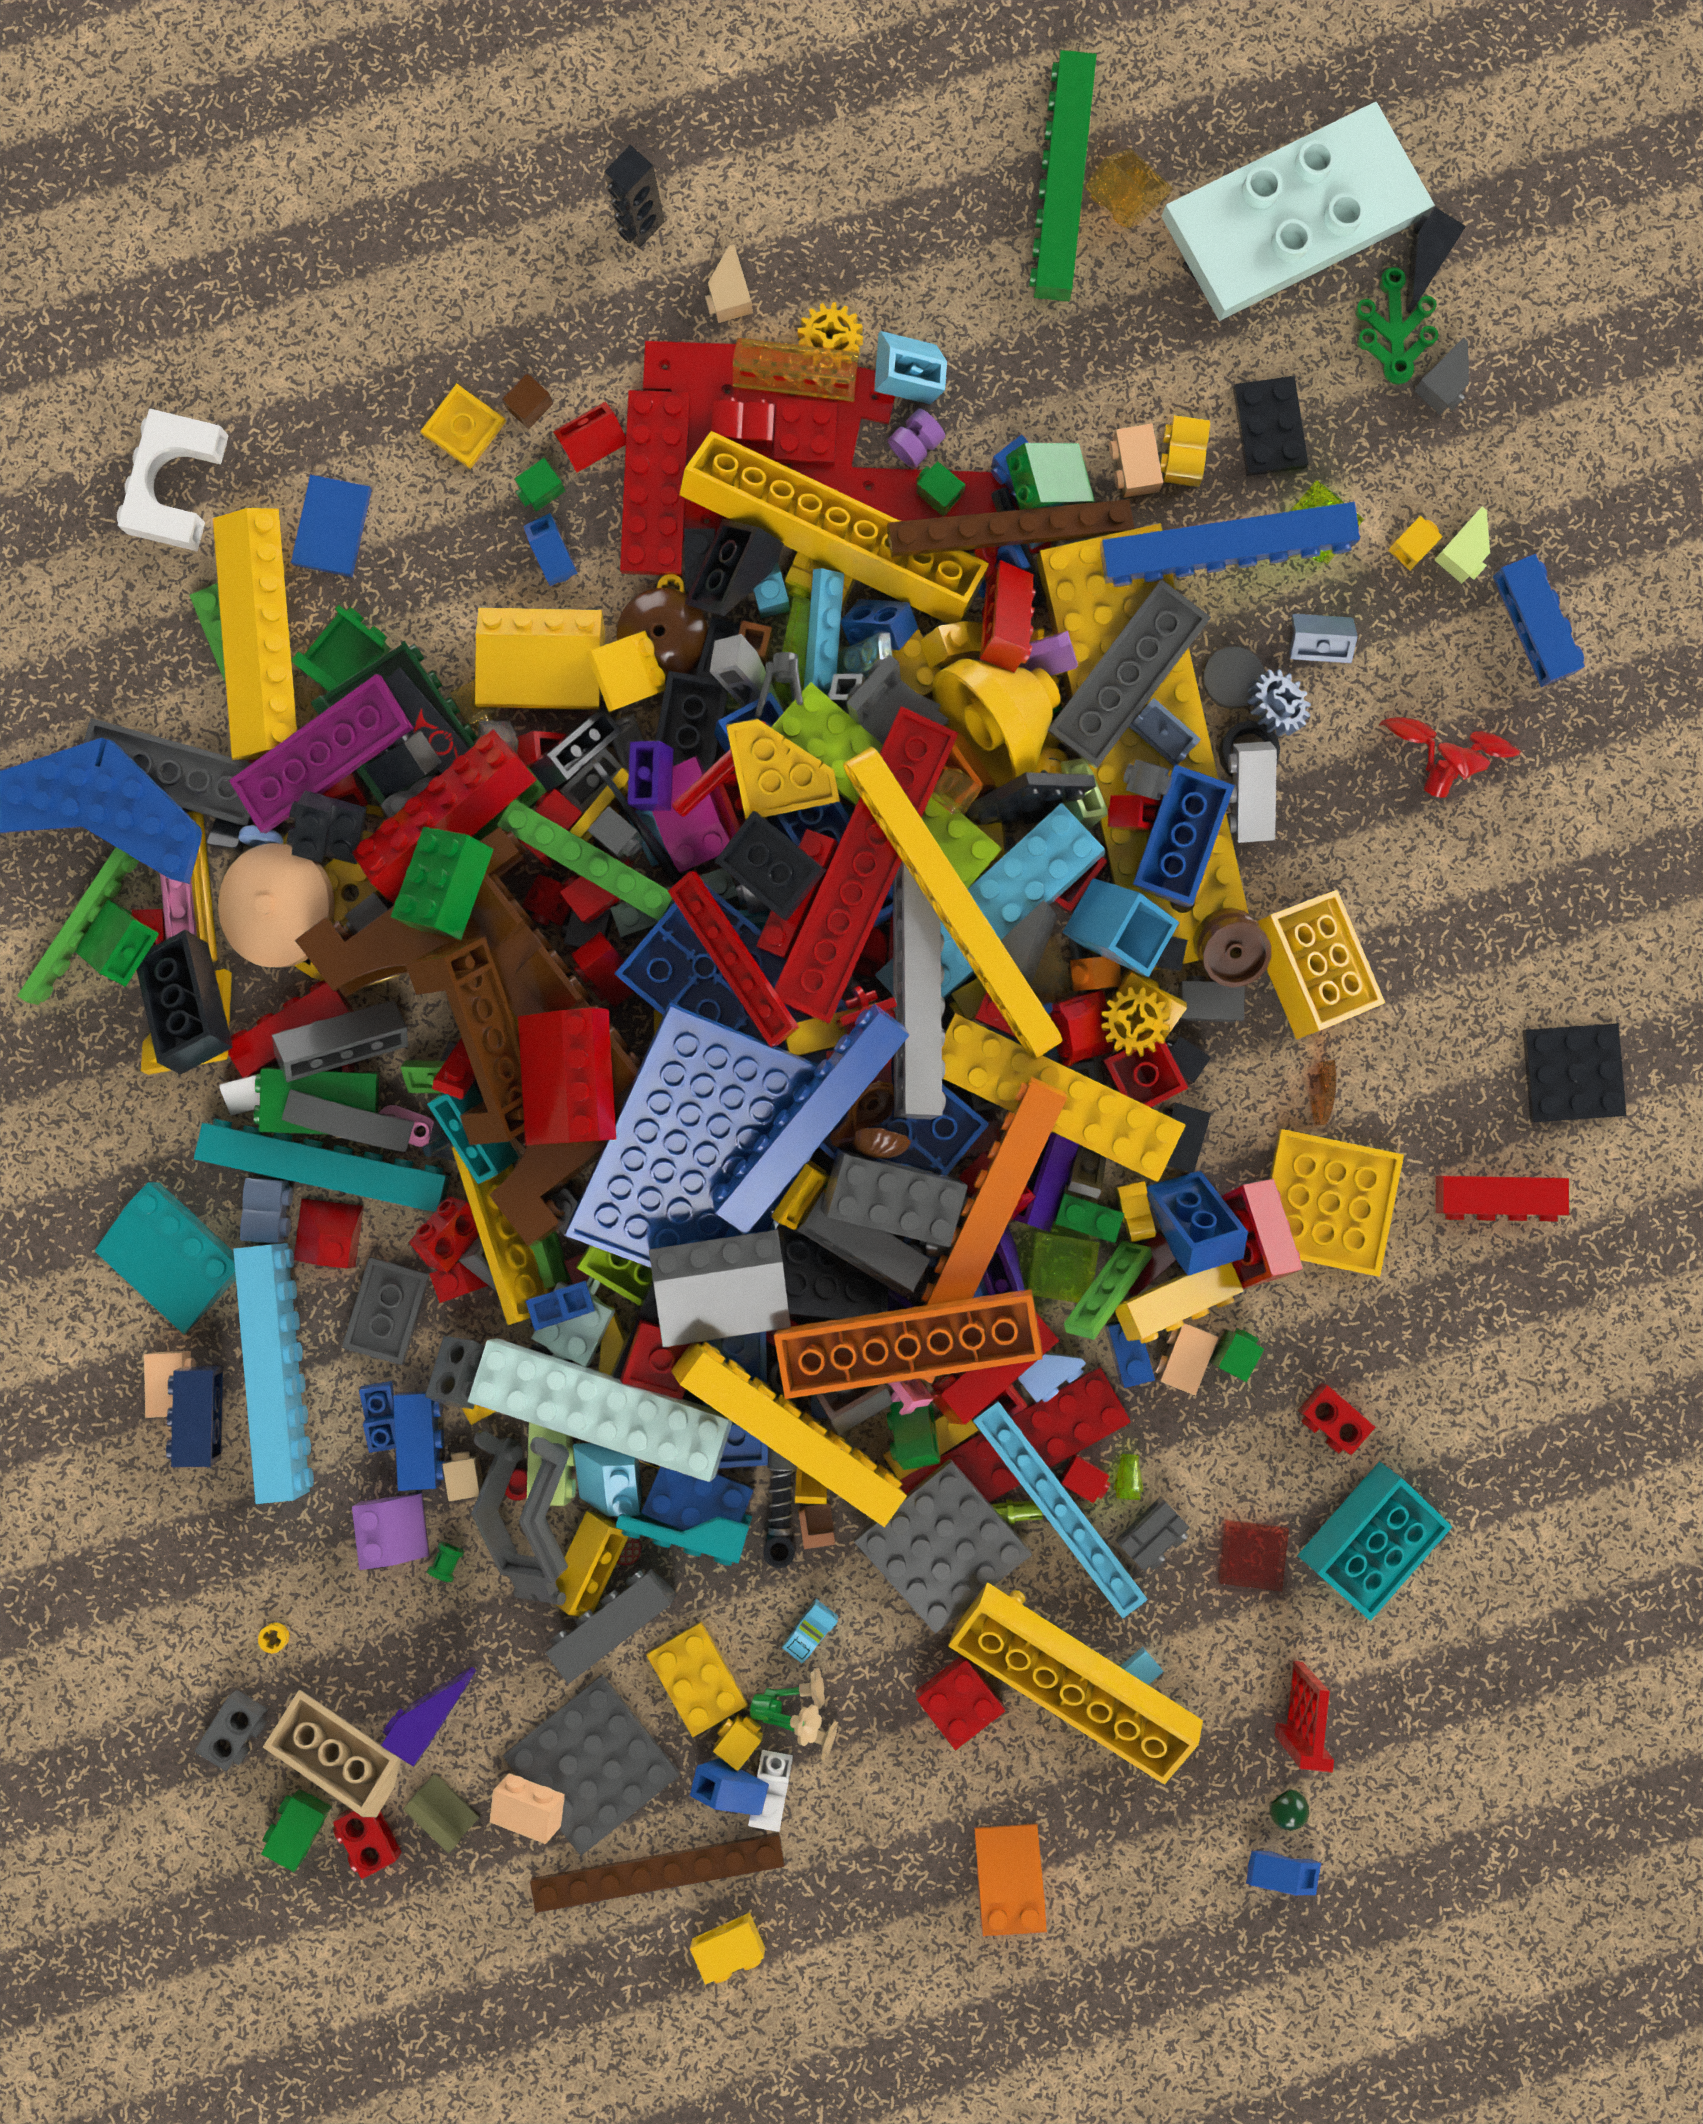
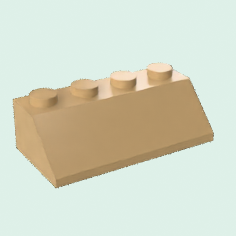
M301 1690L297 1692L263 1746L264 1749L362 1817H377L394 1789L401 1760L382 1747L381 1744Z

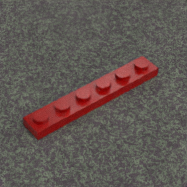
M688 872L668 890V893L770 1047H777L800 1027L697 872Z

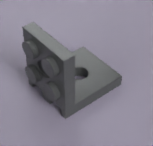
M890 654L883 661L881 659L877 660L868 672L870 677L863 685L860 683L855 685L847 696V699H849L847 706L850 717L881 744H884L901 706L945 727L949 724L947 717L901 680L899 662Z

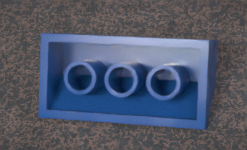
M1175 764L1170 775L1172 777L1170 789L1166 796L1163 795L1132 885L1156 897L1189 907L1195 901L1235 785Z

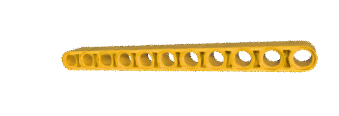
M871 746L843 763L849 780L1027 1054L1036 1060L1060 1044L1062 1037L1057 1027L878 751Z

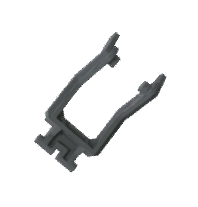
M478 1431L474 1437L475 1444L493 1455L494 1459L471 1515L500 1575L510 1577L515 1587L513 1593L516 1598L563 1605L566 1601V1595L563 1592H559L555 1581L568 1568V1565L545 1517L569 1458V1451L564 1445L551 1443L543 1437H534L531 1441V1451L541 1457L542 1463L523 1508L519 1523L535 1557L519 1555L500 1517L498 1509L516 1463L522 1458V1447L515 1439L502 1438L500 1440L487 1431Z

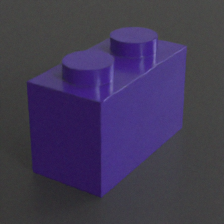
M661 741L630 742L628 805L640 811H671L672 747Z

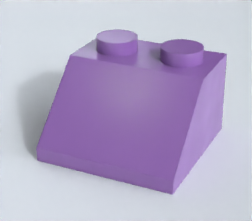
M422 1493L360 1501L352 1506L359 1570L393 1566L430 1556Z

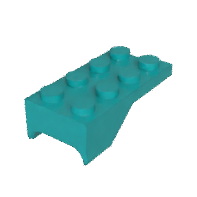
M640 1510V1515L620 1514L615 1528L622 1529V1534L631 1538L639 1539L643 1535L653 1538L652 1543L658 1546L670 1548L671 1544L683 1547V1552L686 1554L700 1557L704 1553L714 1556L713 1561L731 1566L732 1562L739 1563L752 1516L744 1514L741 1523L717 1516L683 1531L641 1513L642 1510Z

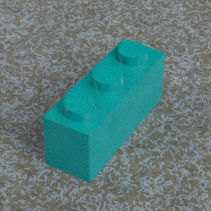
M472 1083L463 1099L442 1093L427 1103L473 1178L479 1184L498 1175L520 1157L510 1141L477 1145L469 1144L460 1115L483 1101V1098Z

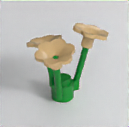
M814 1668L811 1672L810 1683H803L799 1687L785 1689L766 1688L764 1694L757 1693L754 1695L750 1708L752 1719L774 1724L795 1732L798 1736L799 1745L806 1746L808 1742L822 1745L821 1760L826 1761L835 1740L838 1722L834 1721L826 1732L818 1730L822 1722L818 1712L825 1703L824 1682L819 1668ZM800 1694L801 1697L812 1696L815 1705L811 1704L808 1708L803 1707L799 1716L793 1715L792 1717L781 1714L782 1702L776 1699L779 1696Z

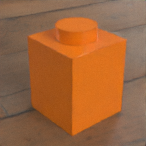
M1093 957L1070 960L1073 991L1121 985L1120 965L1110 959Z

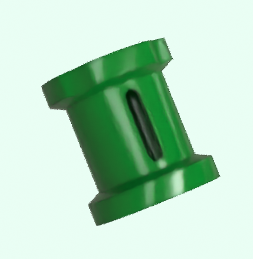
M440 1541L437 1546L439 1551L434 1563L428 1567L426 1572L441 1581L453 1582L454 1569L465 1551L452 1544Z

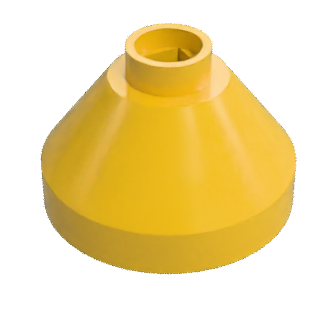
M959 659L938 672L932 684L934 702L941 705L939 712L949 719V724L946 727L963 735L996 783L992 789L995 790L1025 772L1034 773L1053 717L1052 709L1060 704L1059 690L1051 676L1039 667L1031 671L1018 667L1015 673L989 662L972 659Z

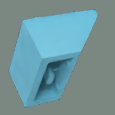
M880 331L878 333L874 391L926 404L933 403L945 391L947 360L938 346Z

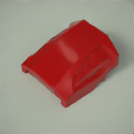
M1102 990L1073 996L1067 1000L1052 1004L1051 1020L1062 1037V1042L1056 1048L1058 1054L1065 1058L1062 1059L1063 1066H1072L1081 1060L1113 1051V1041L1107 1042L1106 1036L1111 1031H1103L1101 1026L1109 1022V1020L1102 1017V1012L1108 1011V1005Z

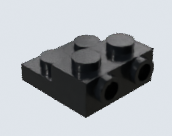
M305 790L300 800L293 802L289 818L295 820V827L291 826L287 836V845L292 846V855L323 863L325 857H330L357 864L358 862L352 852L363 839L367 807Z

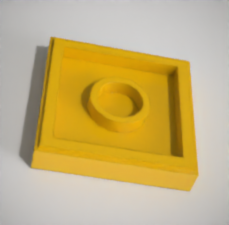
M456 383L420 432L424 437L471 470L507 421L503 416Z

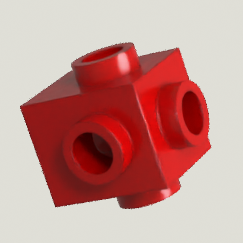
M539 874L522 905V908L533 913L531 916L532 920L546 927L549 922L562 926L571 907L560 894L565 889L563 884Z

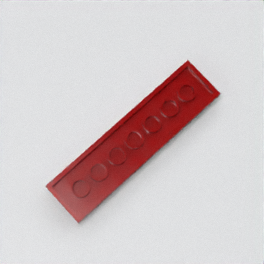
M1100 1366L1058 1389L1059 1392L1049 1401L1044 1403L1041 1399L1039 1402L1031 1404L1011 1417L1049 1468L1131 1423ZM983 1433L940 1456L941 1464L921 1467L899 1480L902 1482L900 1489L907 1494L947 1460L951 1459L988 1502L1021 1485Z

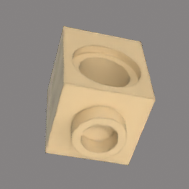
M469 1451L451 1454V1460L443 1463L448 1501L478 1497L483 1486L479 1455L470 1456Z

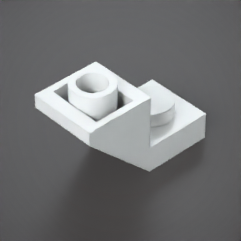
M762 1750L757 1778L768 1783L769 1787L762 1814L758 1816L750 1815L748 1826L780 1831L793 1755Z

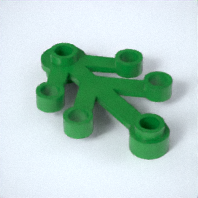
M1391 267L1384 271L1379 280L1380 289L1388 296L1389 323L1375 311L1376 305L1371 299L1361 300L1355 309L1358 319L1369 323L1390 342L1391 353L1377 342V333L1370 328L1361 331L1357 338V345L1362 350L1370 352L1384 365L1383 373L1389 382L1400 385L1408 382L1414 373L1413 362L1426 348L1433 346L1438 339V330L1433 326H1425L1418 334V341L1404 353V340L1424 318H1428L1433 314L1437 303L1431 296L1422 297L1416 305V310L1403 323L1401 290L1405 285L1406 276L1401 269ZM1395 275L1399 281L1392 282L1389 276ZM1427 303L1431 310H1424L1421 304ZM1367 306L1370 309V313H1363L1361 307ZM1429 333L1433 339L1426 340L1423 334ZM1369 336L1372 342L1366 343L1362 337ZM1395 364H1401L1404 367V371H1397Z

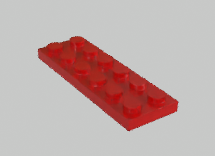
M628 390L620 558L621 574H675L682 576L686 498L680 496V490L688 458L689 392Z

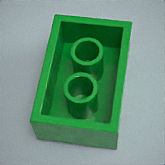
M423 827L399 895L395 901L391 918L420 931L461 940L494 849L469 835Z

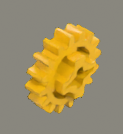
M836 302L832 303L831 309H826L824 303H821L819 312L812 308L809 309L810 319L806 317L801 318V326L803 328H798L797 331L798 338H800L798 347L799 350H805L803 352L805 361L813 358L814 368H817L822 363L827 372L830 369V365H835V368L839 371L841 370L842 362L849 366L852 364L851 355L859 357L860 348L858 346L863 345V336L860 335L863 333L862 324H856V313L848 316L847 306H844L840 311L837 310ZM829 334H833L832 339H827Z
M1130 987L1128 988V995L1125 997L1122 993L1117 992L1118 1001L1115 1003L1108 1000L1107 1002L1111 1011L1102 1012V1017L1109 1020V1022L1101 1025L1102 1030L1111 1031L1106 1036L1107 1042L1116 1040L1115 1050L1118 1052L1122 1047H1125L1127 1056H1130L1133 1050H1138V1054L1141 1057L1144 1055V1048L1147 1047L1150 1051L1155 1052L1154 1043L1157 1041L1164 1044L1165 1042L1161 1033L1170 1032V1026L1163 1024V1022L1170 1020V1013H1162L1166 1008V1003L1163 1001L1157 1004L1158 996L1155 992L1147 997L1145 988H1141L1139 994H1134V990ZM1133 1003V1006L1127 1010H1120L1125 1005ZM1146 1005L1154 1010L1157 1020L1154 1017L1148 1016ZM1139 1011L1143 1024H1138L1133 1033L1129 1020H1134ZM1115 1024L1125 1029V1039L1118 1034ZM1146 1033L1152 1034L1149 1038L1139 1041V1038Z

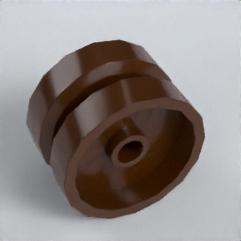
M1235 908L1218 909L1207 915L1196 929L1193 938L1194 952L1210 978L1218 984L1232 988L1246 986L1257 980L1267 969L1271 959V943L1256 920L1245 911Z

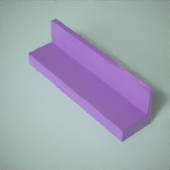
M1068 631L1029 642V645L1032 646L1031 655L1025 664L1021 662L1019 667L1025 668L1028 671L1037 667L1042 668L1050 676L1077 668L1078 663Z

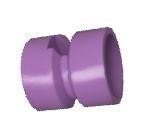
M918 408L906 420V428L899 427L887 440L893 452L906 465L914 469L927 457V449L934 450L945 439V433L939 423L928 412Z

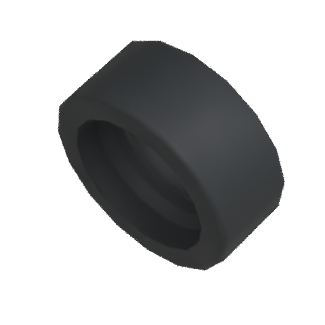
M1252 720L1240 722L1225 734L1220 742L1218 755L1221 766L1229 776L1233 777V773H1229L1228 755L1231 754L1232 744L1235 739L1244 734H1254L1264 742L1270 741L1277 749V761L1279 760L1280 745L1278 737L1274 731L1268 733L1267 725L1264 723L1259 725L1258 721Z

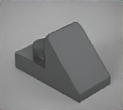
M1079 1145L1066 1182L1068 1190L1098 1199L1102 1190L1107 1158Z

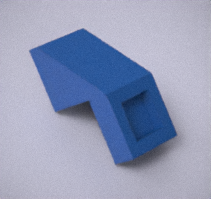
M551 513L523 526L530 546L549 586L565 582L571 576L577 574L572 557L560 536Z
M1251 1851L1246 1884L1296 1896L1316 1895L1321 1863L1313 1859H1290L1272 1851Z

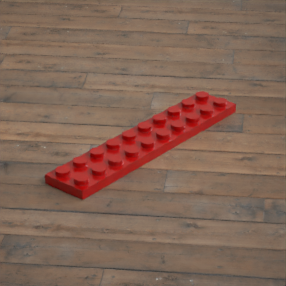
M901 706L879 754L919 816L922 817L959 733ZM859 797L774 987L784 1005L828 1025L833 1018L902 862L861 797Z

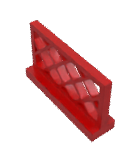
M1293 1661L1287 1724L1276 1723L1275 1737L1299 1769L1333 1773L1334 1758L1324 1748L1330 1691L1303 1662Z

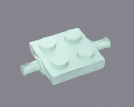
M591 1276L587 1281L595 1308L594 1312L537 1330L531 1339L546 1346L553 1353V1357L562 1360L569 1359L584 1367H588L615 1313V1309L602 1303L595 1296L601 1282ZM562 1281L558 1282L554 1291L569 1285Z

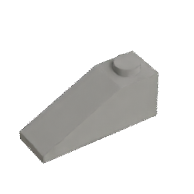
M742 634L714 642L710 666L711 674L742 707L759 699L766 670L757 651ZM770 684L768 693L772 692L773 696L782 708L781 703L776 695V692L772 684Z

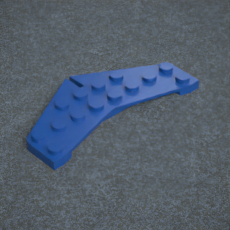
M99 738L0 771V834L83 827L167 878L190 884L202 839L200 826L114 741Z

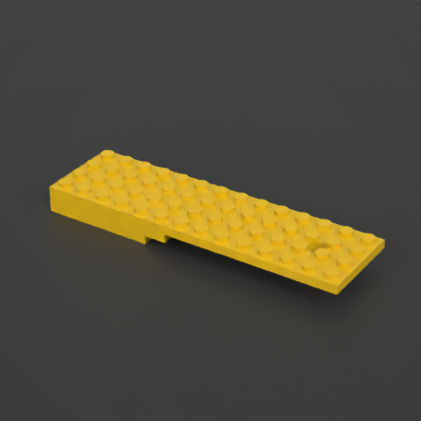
M1161 523L1039 551L1036 560L1046 597L1053 635L1068 631L1078 663L1077 668L1062 673L1068 701H1070L1160 582V580L1145 582L1144 578L1133 579L1132 584L1127 586L1114 587L1113 583L1105 584L1100 551L1102 540L1163 531ZM1163 575L1162 580L1176 590L1173 575ZM1188 647L1145 706L1155 698L1201 739L1178 765L1218 779ZM1129 727L1097 769L1088 763V766L1095 775L1107 810L1110 804V795H1139L1127 791L1128 783L1123 782L1127 766L1129 764L1134 765L1136 759L1169 769V776L1174 767ZM1226 812L1195 901L1190 910L1185 913H1179L1174 910L1170 901L1156 897L1132 885L1150 833L1107 827L1108 815L1100 819L1099 822L1113 884L1141 893L1179 922L1172 937L1188 940L1183 964L1199 960L1194 952L1193 938L1198 925L1207 915L1218 909L1235 908L1248 913ZM1154 967L1152 971L1159 970L1160 968Z

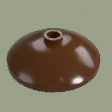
M655 588L640 593L626 605L620 615L616 634L617 640L646 631L648 638H650L654 645V655L658 666L663 670L665 681H667L669 671L688 674L699 664L708 633V626L705 616L700 609L685 604L688 597L686 594L670 588ZM658 626L665 628V633L661 637L655 636L654 633Z

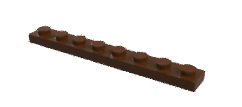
M1130 499L889 522L886 528L891 557L1100 537L1134 529Z
M777 1832L531 1878L530 1885L535 1913L782 1868L785 1867L780 1834Z

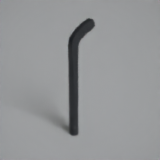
M593 756L589 759L590 763L611 789L666 875H668L673 885H675L683 876L678 872L668 854L632 806L628 805L626 798Z

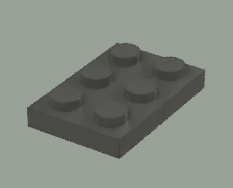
M369 1257L342 1348L404 1365L430 1275L422 1271Z

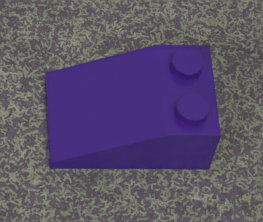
M473 1667L468 1668L412 1702L405 1711L400 1708L382 1733L387 1737L381 1746L406 1763L414 1766L432 1742L477 1669Z

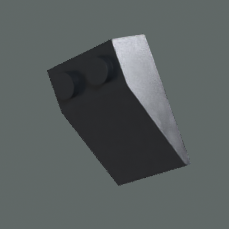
M722 519L685 604L693 608L725 616L772 572L780 558L784 543L759 527Z

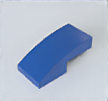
M586 1281L526 1300L535 1331L595 1311Z

